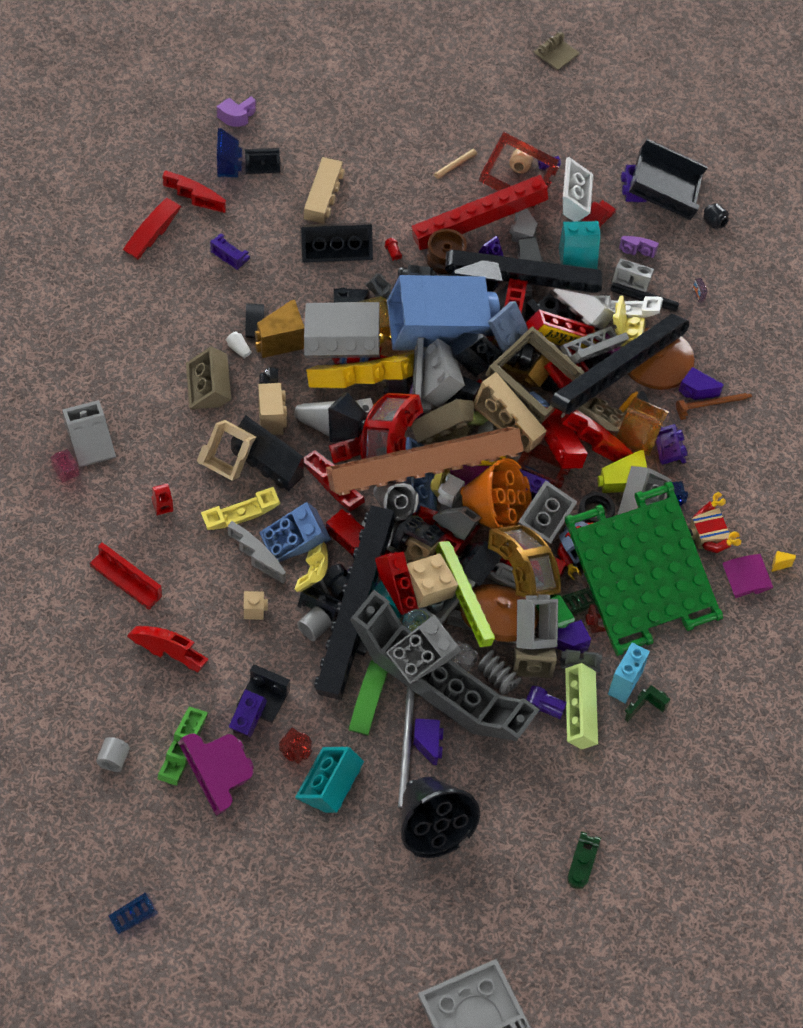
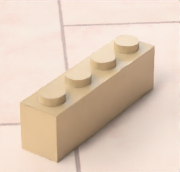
M322 157L304 208V219L324 224L326 218L330 217V205H334L336 199L334 194L340 188L339 179L344 177L345 169H342V161Z

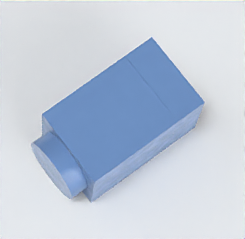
M399 275L387 299L392 350H415L418 337L424 338L423 347H428L437 339L450 346V343L463 333L483 334L485 337L494 336L488 321L500 311L497 294L495 292H487L485 276Z

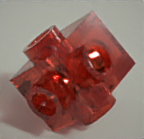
M292 727L279 742V751L283 753L287 760L300 764L303 759L307 760L311 755L312 741L307 734L300 733Z

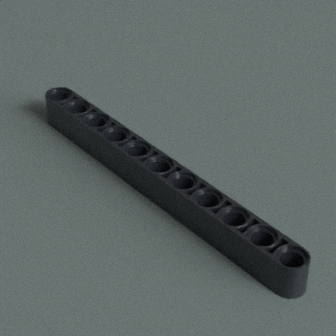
M673 313L557 391L551 399V406L565 414L572 413L683 336L689 328V320Z

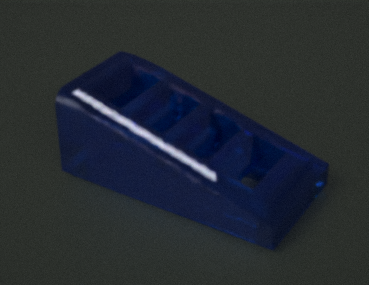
M144 893L108 916L117 933L121 934L157 915L158 911L150 896ZM145 903L148 910L144 911L141 904ZM137 907L141 915L137 916L133 908ZM129 911L133 920L129 921L125 912ZM120 915L122 916L125 922L123 926L121 925L118 919V916Z

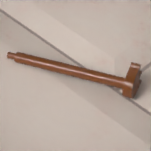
M743 393L690 403L678 400L676 401V409L680 419L685 420L689 409L745 400L752 397V394Z

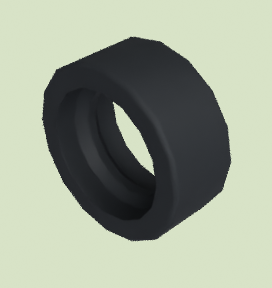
M590 492L580 501L578 514L586 512V506L590 503H599L605 506L608 510L605 516L606 519L613 517L615 514L614 501L604 493ZM592 517L583 520V522L595 523L598 522V519L596 517Z

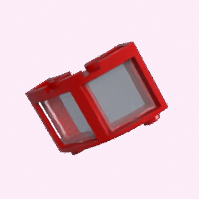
M387 393L374 404L362 430L360 444L361 459L406 450L407 438L404 437L406 430L424 412L419 394Z

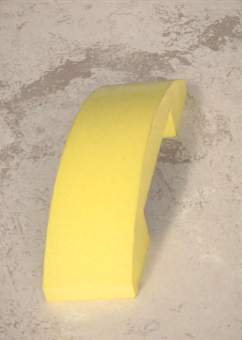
M274 487L255 493L256 497L223 509L217 506L201 512L207 530L226 528L231 521L239 524L271 511L280 504Z
M324 542L308 552L305 561L310 565V568L306 575L298 579L295 586L296 592L306 590L325 576L328 568V551Z

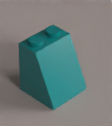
M599 221L563 222L558 247L560 264L598 269L601 236Z

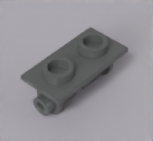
M566 649V651L561 653L560 666L565 669L583 663L594 671L601 672L600 663L602 655L594 652H584L583 658H580V651Z

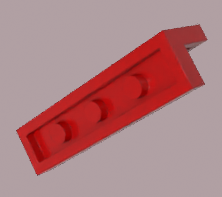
M103 542L98 545L99 554L90 562V566L150 610L162 597L161 585Z

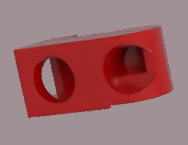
M168 483L152 487V503L156 515L173 512V500ZM164 506H169V507L166 508V509H160V508H162V507H164Z

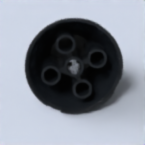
M434 776L410 780L406 784L402 800L401 839L407 850L420 858H437L455 851L460 847L459 843L466 837L470 838L473 835L480 820V807L470 793L442 782Z

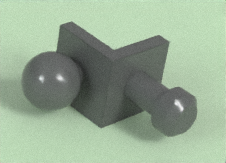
M408 265V270L405 267H400L398 270V276H437L433 268Z
M378 273L366 283V286L375 294V302L382 300L383 305L387 307L391 285L384 279L382 274Z

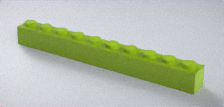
M450 541L439 542L435 551L437 554H441L458 583L455 594L480 647L491 646L495 640V635L492 633L490 624L487 622L481 605L478 603L472 586L467 579V575L463 571L454 547Z

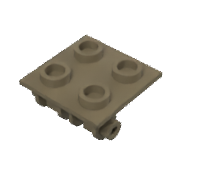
M557 32L554 37H550L546 40V43L541 44L533 52L556 70L561 69L580 54L564 42L565 35L563 32Z

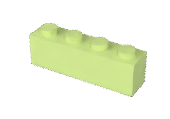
M579 663L565 668L567 742L580 749H585L598 745L596 671L583 663Z

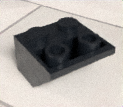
M463 333L450 343L454 358L475 377L488 369L503 354L483 334Z
M484 541L468 544L463 550L464 554L458 560L467 577L476 582L474 587H478L484 582L502 556L488 549V542Z

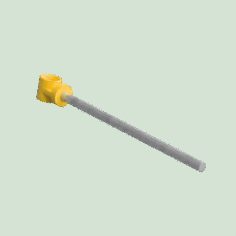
M406 620L405 627L410 631H414L425 621ZM407 687L398 808H402L403 794L409 779L415 692Z

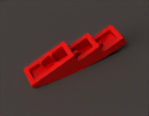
M164 171L163 186L177 189V195L192 199V205L223 213L226 212V200L213 190L182 175Z
M165 198L143 221L123 250L139 260L147 247H151L158 236L164 234L181 206Z
M509 278L504 307L510 301H516L522 314L527 281Z
M575 410L561 418L563 425L576 431L579 439L591 444L592 451L616 462L633 454L618 438L580 411Z
M314 450L304 457L305 468L347 510L351 512L365 502L364 496L355 489L350 490V493L346 495H339L330 490L326 467L334 466V464L319 452Z

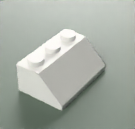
M570 157L566 158L563 215L577 222L590 214L593 174Z

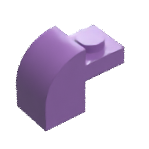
M249 97L238 105L228 98L217 106V117L229 126H244L248 124V116H252L256 111V100Z

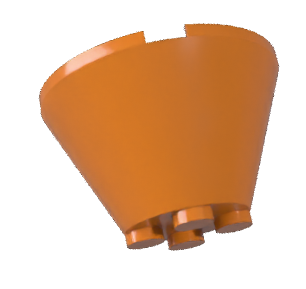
M510 458L500 459L461 488L463 507L467 506L482 518L479 523L492 529L518 525V521L532 502L528 478L523 476L520 471L522 467Z

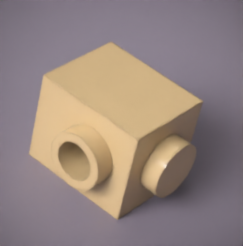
M244 591V619L264 620V611H268V599H264V592Z

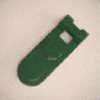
M581 831L567 876L568 884L572 888L582 889L587 885L601 837L595 836L594 838ZM584 843L591 845V850L583 848Z

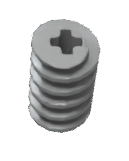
M491 650L482 658L477 670L483 672V676L488 678L490 683H494V687L499 689L501 694H506L520 683L521 677L515 680L514 678L517 673L509 674L511 667L508 666L504 669L503 667L506 662L498 663L500 656L497 655L493 658L494 651Z

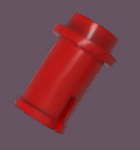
M389 238L385 241L384 247L388 249L392 261L401 259L402 254L397 246L398 241L394 238Z

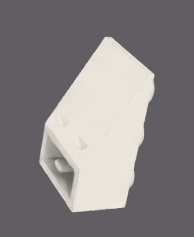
M554 289V292L558 294L556 298L563 304L568 305L573 313L579 315L583 322L593 326L595 330L597 327L601 330L604 329L613 319V314H616L604 302L594 296Z

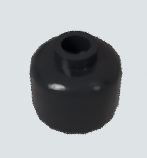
M714 203L704 209L703 220L713 229L723 228L729 221V213L720 204Z

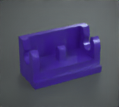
M221 233L210 241V252L238 270L250 259V256L247 255L249 252L247 250L241 252L223 238L225 235Z

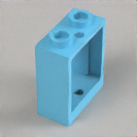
M631 643L614 673L608 695L624 703L627 702L644 671L650 651Z

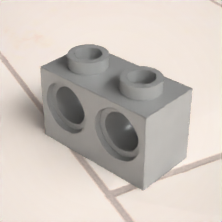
M620 258L612 283L615 282L646 292L654 269Z

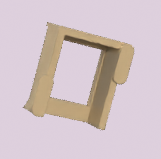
M226 420L218 422L214 426L208 444L202 446L197 462L233 481L241 476L240 474L251 446L257 437ZM224 431L243 441L234 467L215 457Z

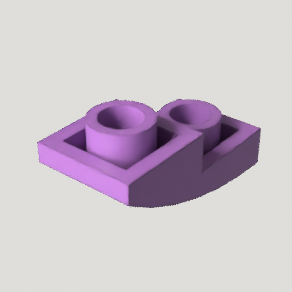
M622 236L619 249L626 254L635 256L637 251H639L644 256L654 258L659 243L641 237Z

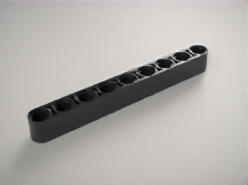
M449 250L446 253L445 270L450 274L456 269L483 260L499 264L503 281L509 282L510 278L527 281V284L590 293H597L602 290V272L598 269L460 250Z

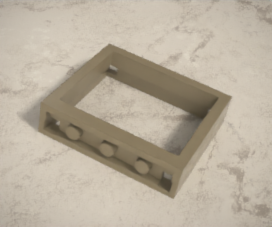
M532 326L489 366L485 375L490 377L497 372L542 424L556 408L550 405L546 409L501 367L529 342L572 381L585 372L581 370V367L574 364L567 355L563 354L554 343L547 340L541 332L539 333Z

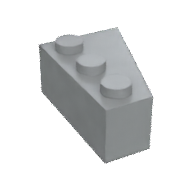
M437 339L425 349L423 399L439 408L463 388L465 383L458 362L453 356L451 346Z

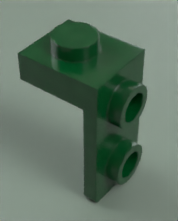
M651 685L647 690L643 689L639 693L635 704L631 702L626 708L625 721L628 722L646 701L661 712H664L668 708L671 699L668 698L665 692L659 691Z

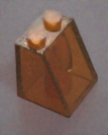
M634 397L626 411L616 438L627 448H632L636 452L644 450L645 456H650L669 411Z

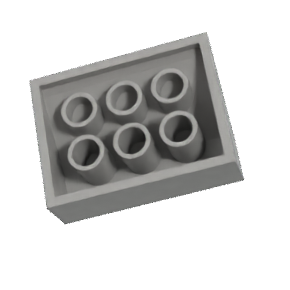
M380 302L306 303L304 356L306 358L380 357Z

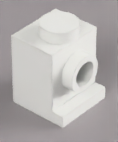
M448 473L445 483H442L438 489V493H440L437 498L438 502L452 508L461 496L460 491L465 481Z

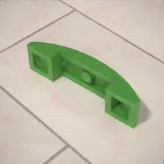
M373 660L370 661L349 727V731L367 736L369 735L383 685L388 675V672L374 663Z

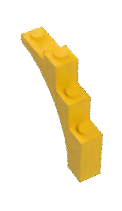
M414 350L372 361L316 365L306 369L309 388H347L354 384H375L384 379H406L413 375Z

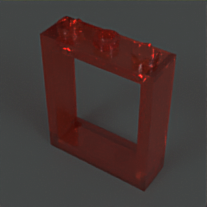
M503 132L480 174L479 182L497 191L511 186L490 175L506 144L550 166L543 178L549 189L552 183L550 181L551 176H556L560 168L557 166L559 160Z

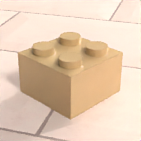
M281 383L258 384L260 426L273 435L283 434V428H287L285 390L281 389Z
M440 553L407 563L418 608L453 598L458 583Z

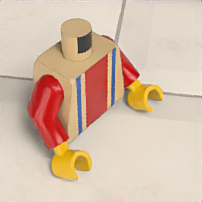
M720 492L713 495V502L709 501L692 517L689 526L692 539L695 540L697 548L713 553H719L731 547V544L734 546L741 544L739 538L734 540L740 537L739 533L736 531L729 533L720 508H716L717 505L723 506L726 503L724 498L717 501L722 496Z

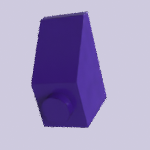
M692 367L682 380L679 392L693 400L719 397L724 384Z
M582 620L568 624L565 628H558L557 647L554 648L566 651V649L580 651V654L586 652L590 646L591 638Z

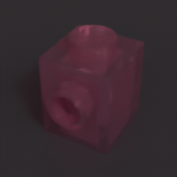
M68 449L59 451L50 457L52 467L62 483L79 475L78 464Z

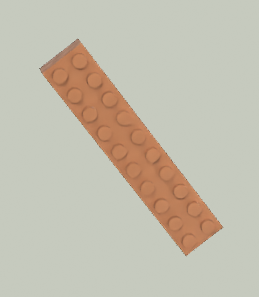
M507 427L326 467L330 490L339 495H346L352 489L364 491L368 490L370 485L381 487L388 485V481L399 483L407 481L406 477L417 479L425 477V473H443L444 469L447 468L458 470L462 469V465L465 464L476 466L482 464L481 461L483 460L494 462L500 460L501 456H507V458L519 456V452H523L520 430L514 427Z

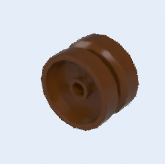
M440 229L434 232L428 241L427 264L436 273L450 274L445 270L446 253L449 250L466 251L467 243L464 236L452 229Z

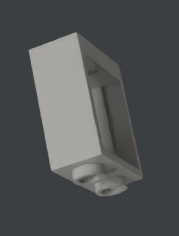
M526 595L525 599L517 600V648L541 649L557 647L558 599H550V595ZM535 605H539V638H534Z

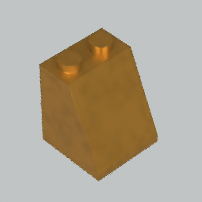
M295 299L289 301L257 323V331H255L257 342H255V348L257 353H261L262 358L304 349L305 327Z

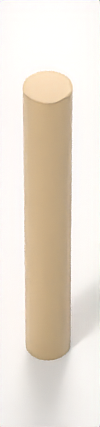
M476 150L468 151L434 173V176L437 179L441 178L477 154Z

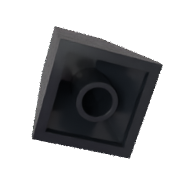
M344 392L328 408L330 442L358 438L362 434L366 420V412L348 392Z

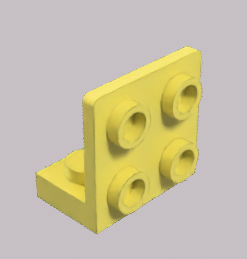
M620 296L618 303L615 304L616 314H613V324L617 327L615 329L617 336L626 332L630 338L621 345L625 346L644 333L646 321L645 318H627L624 296Z

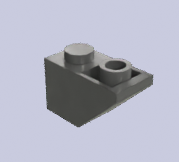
M467 506L441 510L433 516V519L437 521L439 526L447 528L456 538L463 541L472 534L482 518Z

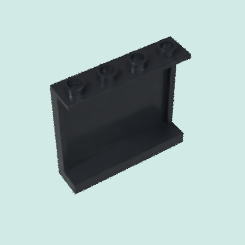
M646 139L639 149L629 192L691 220L699 210V205L696 204L702 176L708 167Z

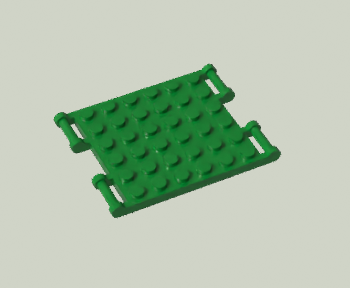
M671 481L664 483V486L643 493L642 491L635 493L637 509L606 519L603 506L598 505L592 510L574 516L568 515L564 518L616 656L623 655L631 643L638 646L653 644V637L648 629L681 618L686 630L690 631L704 623L723 619V613L715 599ZM664 493L667 494V499L649 505L645 503L646 499ZM597 516L598 522L576 529L575 523ZM709 607L712 613L692 620L689 618V614ZM641 632V638L624 644H620L618 639Z

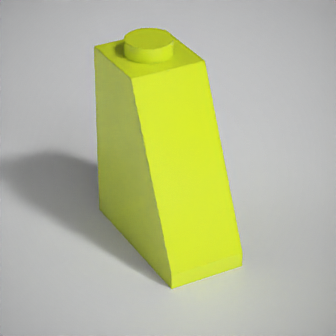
M639 450L602 468L601 475H598L597 478L598 487H602V493L624 492L631 466L647 468L644 450Z

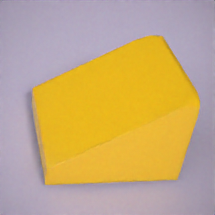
M777 551L773 559L771 571L792 567L796 555Z

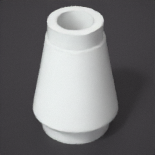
M235 331L226 338L227 346L243 359L252 353L241 333Z

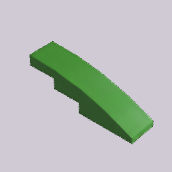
M188 707L174 734V740L166 753V760L158 773L157 780L175 786L178 785L188 764L178 742L182 737L191 733L199 736L208 712Z

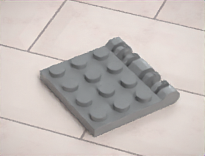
M497 959L418 993V998L433 1028H517L516 1023L518 1028H531Z

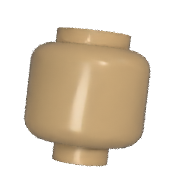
M525 148L516 149L509 161L511 169L520 174L529 171L533 163L532 153Z

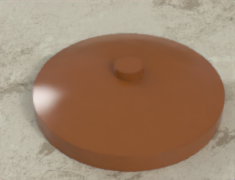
M681 336L629 372L628 375L635 382L651 389L665 390L681 385L687 373L694 367L693 350L689 343Z
M485 584L472 588L486 620L490 624L491 631L495 635V640L503 642L517 641V600L525 599V597L516 595L515 589L504 585ZM536 605L534 631L536 630L539 621V611ZM460 607L461 616L464 622L470 627V624L464 614V611L462 607Z

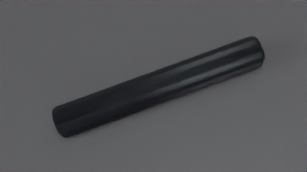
M615 282L612 283L610 288L612 292L640 301H644L645 297H661ZM663 297L661 307L676 312L679 302Z

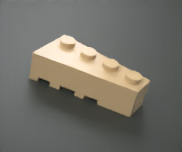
M495 372L482 382L474 400V409L498 429L507 427L518 428L525 452L528 453L539 445L547 430L499 374Z

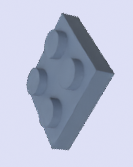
M510 301L488 321L502 353L528 331L516 301Z

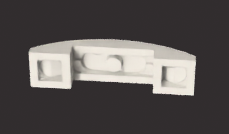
M593 295L616 313L615 304L618 301L611 300L610 296ZM645 297L644 301H624L627 318H646L659 314L663 297Z

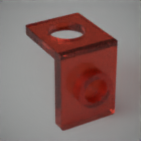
M594 604L590 605L588 614L585 615L586 624L590 626L591 633L606 631L605 627L598 626V619L601 616L596 613Z

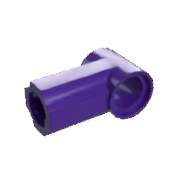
M532 686L526 698L527 701L540 709L539 712H544L558 719H561L566 707L565 701L549 695L545 689L539 686Z

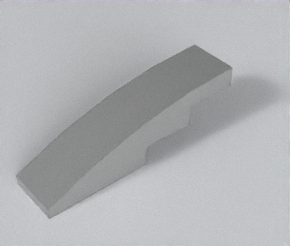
M231 521L228 525V536L239 541V550L251 556V565L284 584L286 572L276 557L250 532Z

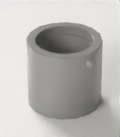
M315 606L297 622V626L300 632L310 641H315L332 626V622L321 608Z
M107 737L104 739L96 763L103 769L120 772L130 746L118 738Z

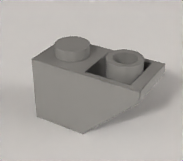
M528 209L517 212L514 219L516 223L512 224L510 228L511 241L518 243L520 239L535 238L538 223Z

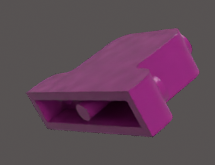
M194 733L182 737L178 744L216 816L225 812L233 802L229 791L246 783L253 775L254 766L251 759L246 757L242 742L239 739L237 740L232 734L224 735L208 744H204L201 737Z

